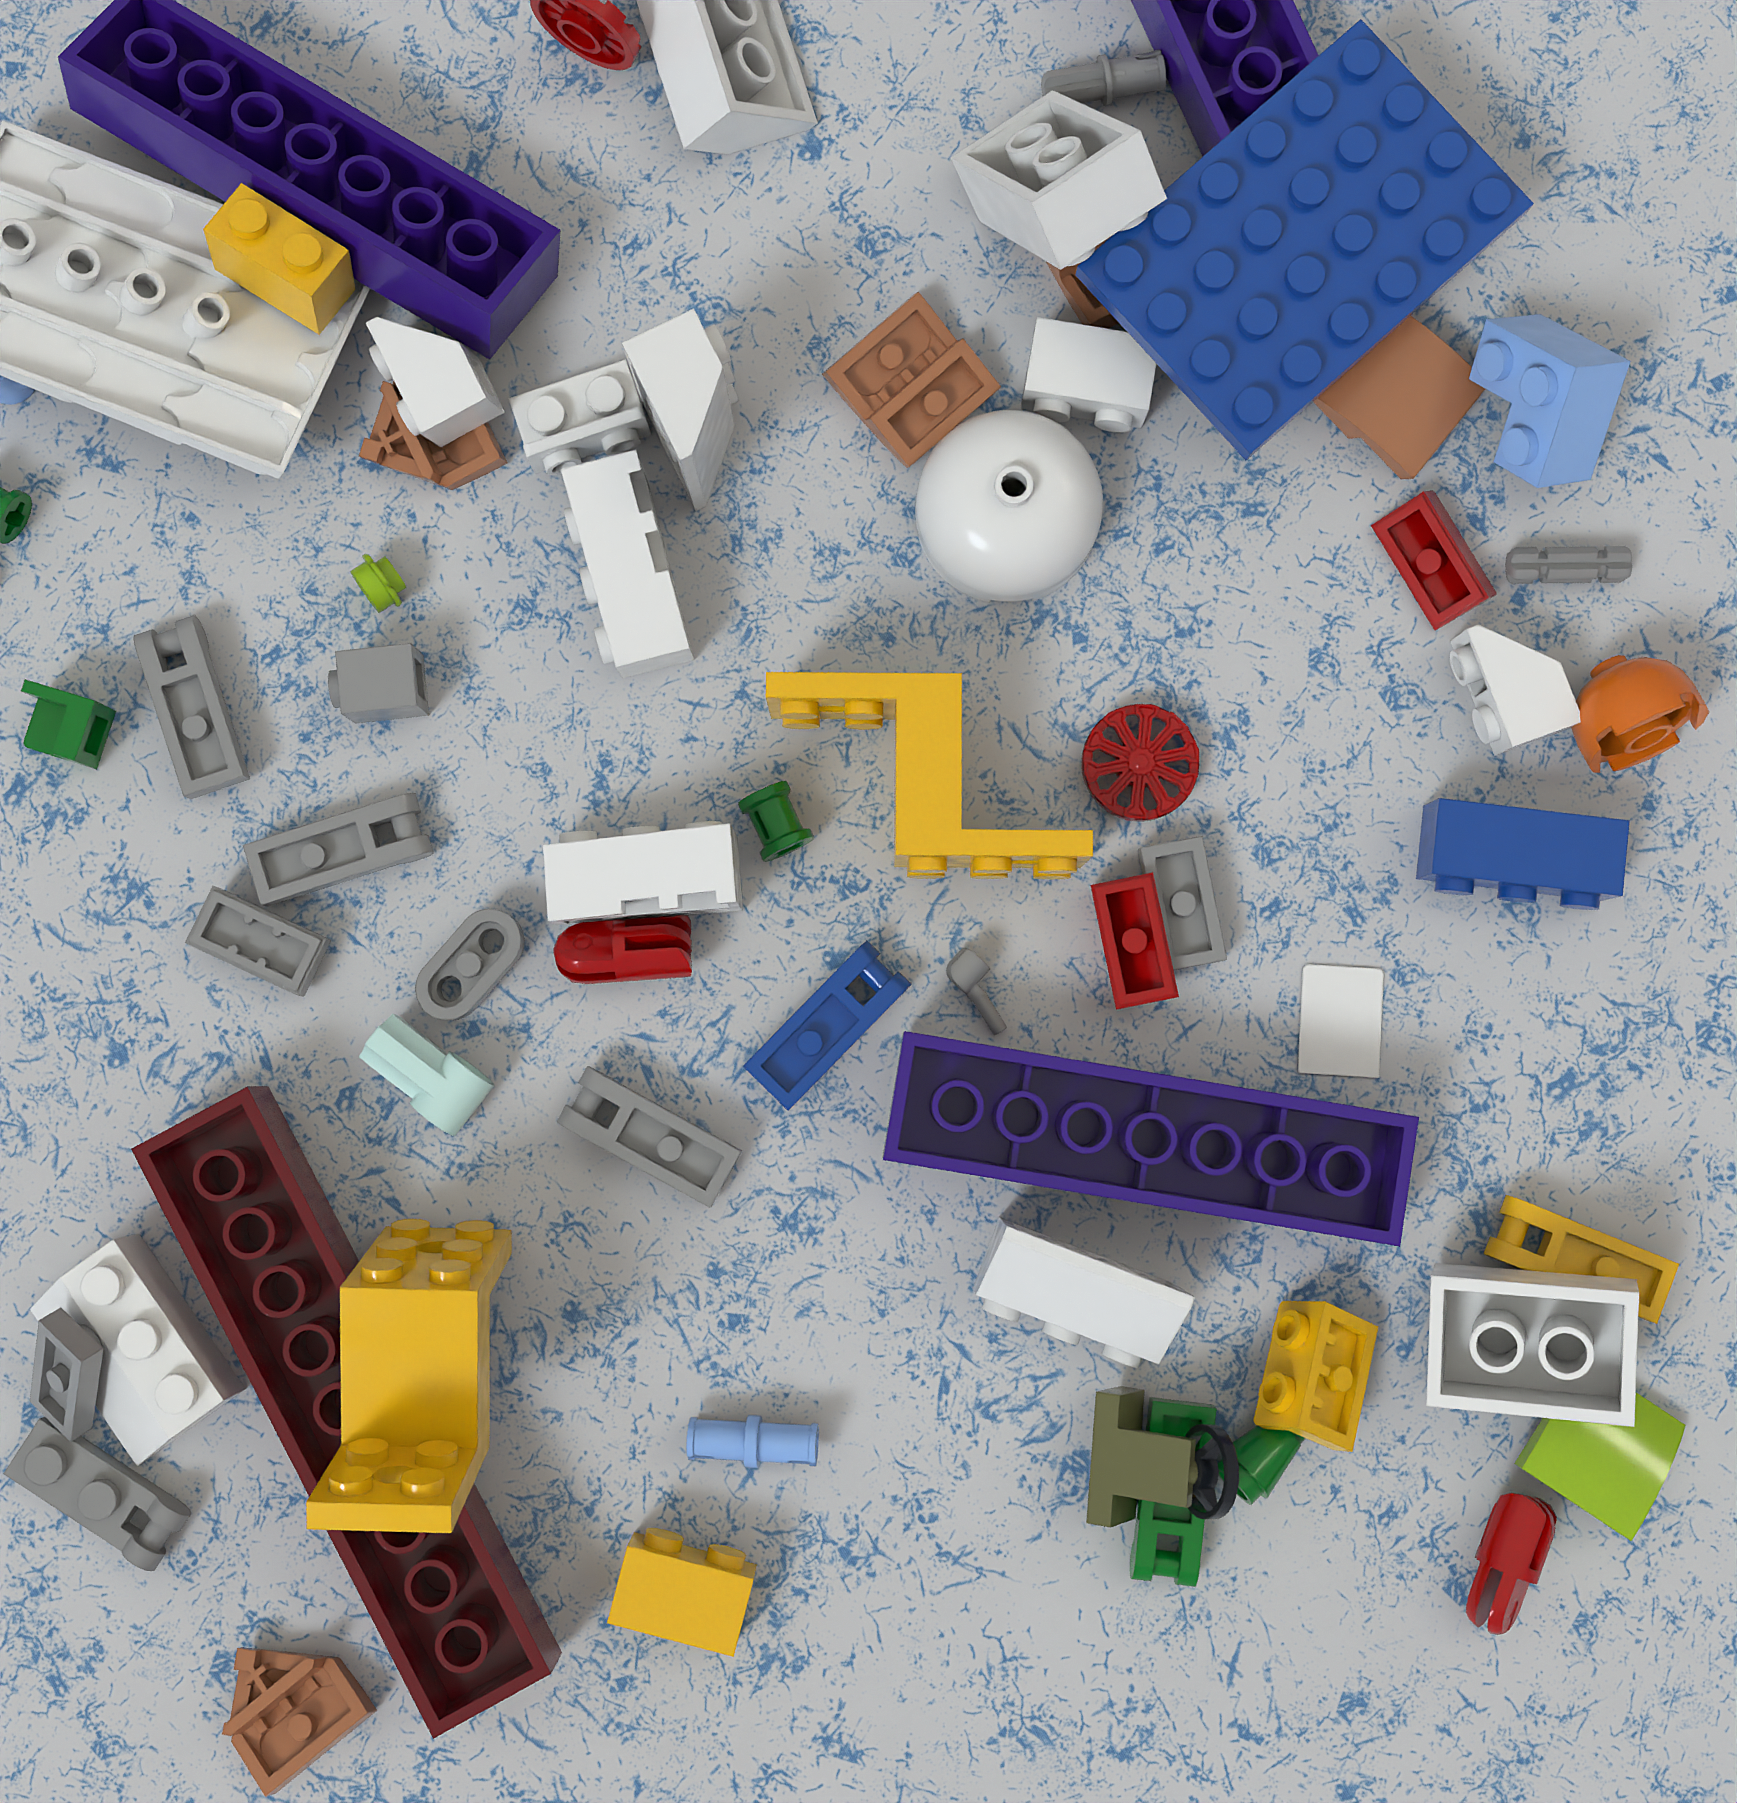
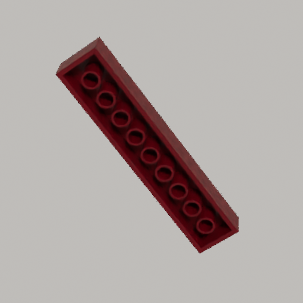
M247 1086L131 1148L308 1496H310L341 1446L340 1286L358 1264L359 1260L269 1086ZM475 1483L470 1490L452 1533L326 1530L433 1739L552 1673L562 1651Z

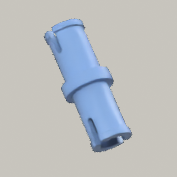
M748 1415L746 1421L698 1419L697 1417H691L689 1420L686 1446L688 1460L744 1461L745 1468H759L760 1462L817 1465L819 1448L818 1423H812L811 1425L762 1422V1416Z

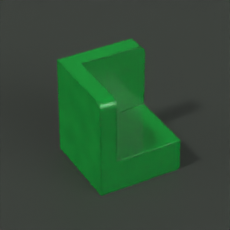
M25 679L21 692L38 700L23 741L24 746L97 770L116 711L95 700Z

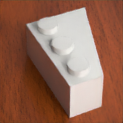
M632 450L562 468L561 473L571 507L564 509L567 527L573 545H582L587 563L586 567L579 568L581 582L588 604L598 603L604 626L594 628L603 663L614 662L621 677L627 678L694 660L649 483L637 451Z
M720 821L694 822L685 824L684 829L660 831L658 826L630 827L622 829V836L597 839L596 831H573L559 834L560 843L543 845L548 922L557 926L618 919L743 911L738 837L730 823L723 824Z

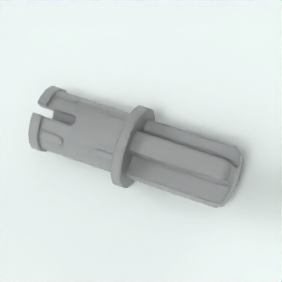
M1160 50L1108 59L1106 54L1098 55L1096 63L1050 70L1044 73L1041 79L1042 96L1053 90L1080 103L1101 100L1103 106L1112 105V101L1115 98L1139 93L1165 91L1166 69Z

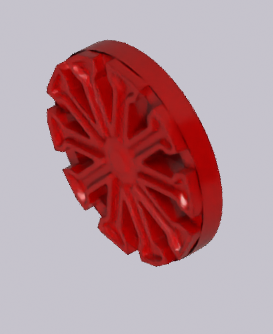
M530 0L531 9L544 29L564 47L595 65L611 70H626L632 66L642 48L639 44L641 40L640 35L634 25L625 24L626 16L609 0L605 4L599 0Z
M1153 704L1128 705L1109 712L1091 730L1082 751V776L1092 798L1108 813L1128 821H1152L1173 812L1191 794L1199 775V748L1189 727L1175 713ZM1136 715L1139 719L1136 739L1125 721L1128 716ZM1156 718L1163 721L1165 728L1153 741H1150L1152 719ZM1107 727L1114 728L1123 745L1104 738L1102 732ZM1173 735H1179L1184 744L1183 747L1161 751V748ZM1099 750L1115 759L1114 761L1097 764L1093 761V752ZM1185 760L1188 763V773L1183 774L1165 766V764ZM1116 774L1118 779L1108 789H1100L1097 783L1099 777ZM1159 779L1176 785L1179 793L1174 798L1169 797ZM1127 786L1131 788L1130 805L1123 807L1117 804V796ZM1145 788L1149 789L1157 803L1155 809L1147 810L1143 806Z

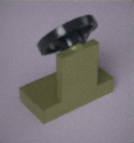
M1119 1386L1096 1391L1086 1523L1111 1528L1136 1519L1137 1499L1185 1507L1200 1519H1220L1230 1511L1238 1491L1239 1465L1234 1444L1223 1428L1215 1424H1198L1193 1426L1186 1433L1185 1437L1142 1430L1144 1389ZM1209 1433L1213 1438L1198 1451H1195L1202 1435ZM1221 1452L1224 1465V1483L1220 1499L1217 1503L1214 1488L1217 1485L1219 1476L1217 1457Z

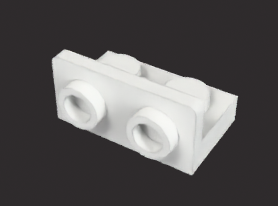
M626 359L508 398L524 443L523 449L526 458L535 474L546 471L548 475L562 474V468L581 464L582 458L605 451L606 455H617L631 451L640 445L641 438L651 435Z

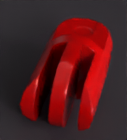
M688 915L582 922L569 926L558 935L553 948L557 968L569 981L580 984L691 977V919Z
M1509 1493L1501 1495L1492 1508L1475 1554V1558L1480 1561L1466 1604V1614L1476 1627H1481L1488 1619L1487 1629L1490 1634L1500 1635L1511 1629L1519 1614L1529 1584H1538L1555 1535V1524L1557 1521V1516L1552 1506L1543 1499Z

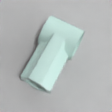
M392 1014L382 1025L378 1026L365 1043V1047L359 1056L370 1067L385 1077L387 1081L411 1097L410 1104L418 1113L436 1127L452 1136H456L495 1085L468 1061L451 1051L447 1054L396 1014Z

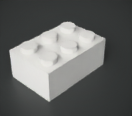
M1053 90L951 157L979 221L1060 270L1066 266H1073L1085 261L1094 253L1097 245L1118 231L1128 230L1139 225L1145 220L1149 210L1167 199L1141 130Z
M1435 1263L1431 1274L1426 1406L1634 1427L1639 1311L1637 1279Z

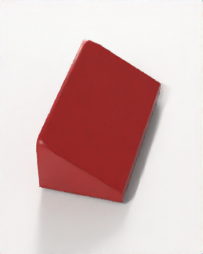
M1433 490L1423 491L1371 525L1434 630H1438L1497 595L1486 574Z
M1153 872L1090 885L1116 1010L1179 997Z

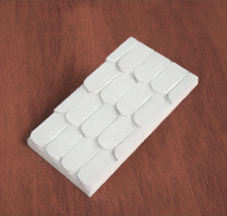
M2 121L0 124V376L61 401L75 402L177 445L183 443L256 474L270 475L279 479L289 463L370 288L354 279L356 290L322 333L318 335L214 269L203 228L223 204L8 122Z

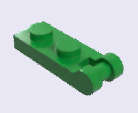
M1149 1397L1146 1431L1185 1437L1186 1433L1195 1425L1215 1424L1217 1408L1212 1404ZM1209 1433L1202 1435L1195 1451H1198L1213 1437ZM1138 1499L1134 1540L1130 1554V1579L1151 1581L1152 1576L1156 1575L1172 1577L1176 1585L1196 1587L1200 1570L1205 1519L1197 1518L1185 1507ZM1158 1533L1179 1536L1176 1552L1156 1549Z

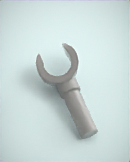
M962 948L948 963L946 968L947 976L953 984L967 994L993 1035H997L1004 1031L1007 1026L986 992L977 984L990 968L972 950Z

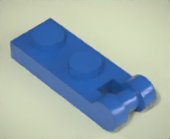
M867 940L743 1065L788 1111L912 985L899 971L893 975L877 959L880 952ZM857 977H860L876 992L864 1006L846 990Z

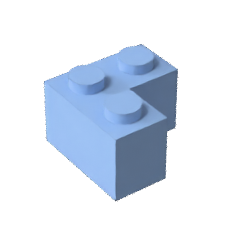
M1541 314L1486 319L1469 380L1512 403L1494 463L1536 488L1591 480L1631 361Z

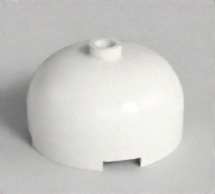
M999 410L984 413L970 418L951 430L941 439L929 455L920 475L915 502L919 542L932 567L955 589L972 598L989 603L991 600L1014 602L1032 599L1034 601L1053 593L1075 576L1088 558L1097 538L1103 513V494L1099 474L1092 458L1082 443L1057 422L1042 415L1021 410ZM1025 487V492L1017 497L1008 496Z

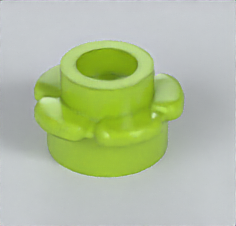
M369 554L362 555L365 562L351 570L350 573L364 595L378 613L393 604L399 607L402 601L398 593L407 587L393 565L385 556L374 562Z

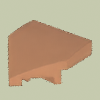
M386 381L382 382L380 392L383 394V399L370 439L364 437L359 457L450 490L463 486L507 464V460L488 422L443 447L438 446L421 434L414 436L398 412L396 402L403 398L395 382L393 381V384Z
M241 1647L237 1648L233 1669L239 1671L230 1720L223 1725L222 1735L232 1736L231 1742L264 1796L267 1797L279 1792L374 1714L377 1709L339 1657Z

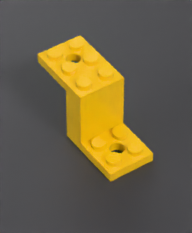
M766 672V701L771 719H782V727L815 729L820 727V719H845L846 728L871 730L882 728L883 720H895L894 867H907L908 878H944L947 868H970V878L1004 879L1008 878V873L1012 872V868H1033L1034 879L1071 878V873H1076L1077 868H1081L1093 857V830L962 829V673Z
M423 1219L397 1220L391 1223V1226H385L340 1286L341 1446L306 1501V1529L452 1533L490 1448V1293L512 1254V1230L494 1229L493 1223L482 1220L460 1222L455 1225V1228L430 1227V1222Z

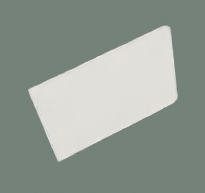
M1307 964L1303 967L1298 1073L1379 1078L1384 973L1381 969Z

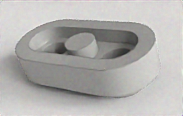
M482 909L468 916L418 974L415 993L422 1009L430 1016L442 1020H459L470 1015L517 963L523 953L525 938L517 920L497 909ZM498 930L503 935L504 944L498 952L490 954L483 946V939L488 932ZM455 977L462 985V992L456 1000L448 1001L442 994V985L448 978Z

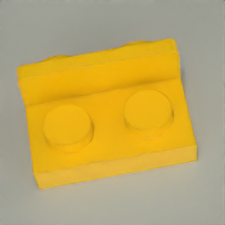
M1282 1301L1279 1304L1276 1320L1273 1325L1271 1343L1258 1393L1253 1420L1254 1424L1265 1429L1290 1431L1335 1451L1353 1452L1378 1326L1326 1301Z

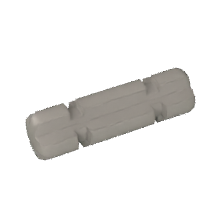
M1604 546V550H1599V552L1596 547H1545V551L1540 552L1537 547H1516L1507 553L1506 578L1512 584H1532L1533 580H1538V578L1541 583H1591L1592 579L1597 578L1600 583H1621L1631 576L1632 553L1625 546Z

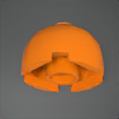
M1618 655L1601 662L1590 672L1592 680L1581 689L1576 699L1581 722L1572 726L1571 729L1577 746L1592 772L1600 773V764L1607 761L1614 772L1640 764L1669 750L1680 742L1675 731L1687 721H1690L1696 730L1704 723L1709 710L1696 686L1681 668L1667 660L1648 657L1627 660L1624 655Z

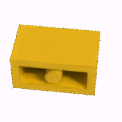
M242 183L203 228L216 271L318 335L322 333L356 290L348 249Z
M647 1528L645 1535L634 1532L626 1548L607 1623L734 1657L757 1564L746 1562V1554L729 1546L711 1544L708 1547V1551L682 1545L684 1538L669 1530Z

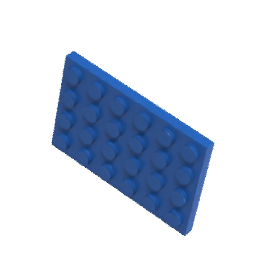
M1360 19L1164 190L1167 199L1149 210L1143 222L1131 229L1118 231L1112 235L1088 259L1077 266L1075 275L1246 461L1519 221L1534 203Z

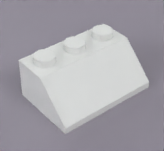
M636 0L683 149L732 154L810 130L818 124L778 0Z
M691 309L623 342L622 345L641 402L695 511L707 506L735 426L731 405L738 402L739 399L732 384L735 382V379L728 364L731 358L715 325L704 329L695 310Z
M1000 1217L973 1286L975 1294L985 1298L982 1306L983 1310L1013 1322H1018L1021 1312L1045 1321L1042 1332L1070 1344L1078 1345L1081 1335L1104 1343L1102 1355L1134 1368L1139 1367L1142 1358L1156 1364L1160 1363L1191 1310L1195 1299L1193 1295L1174 1283Z
M140 1234L113 1239L59 1277L30 1308L38 1321L57 1309L62 1308L79 1325H86L96 1333L103 1347V1356L95 1406L136 1466L144 1463L246 1389Z

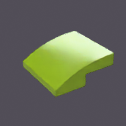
M1636 1393L1634 1427L1542 1418L1514 1464L1623 1537L1632 1541L1649 1513L1668 1475L1686 1425Z

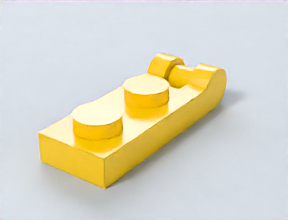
M1505 1195L1499 1211L1500 1214L1504 1215L1503 1222L1497 1237H1489L1484 1255L1521 1270L1637 1279L1639 1289L1638 1317L1652 1323H1658L1679 1267L1678 1263L1521 1199ZM1529 1225L1545 1231L1537 1254L1521 1248Z

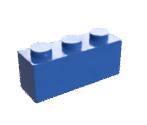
M1438 798L1423 805L1416 879L1435 881L1434 891L1438 893L1473 895L1474 886L1498 889L1497 899L1504 901L1534 903L1536 902L1537 894L1560 896L1561 907L1599 910L1600 901L1623 896L1630 820Z

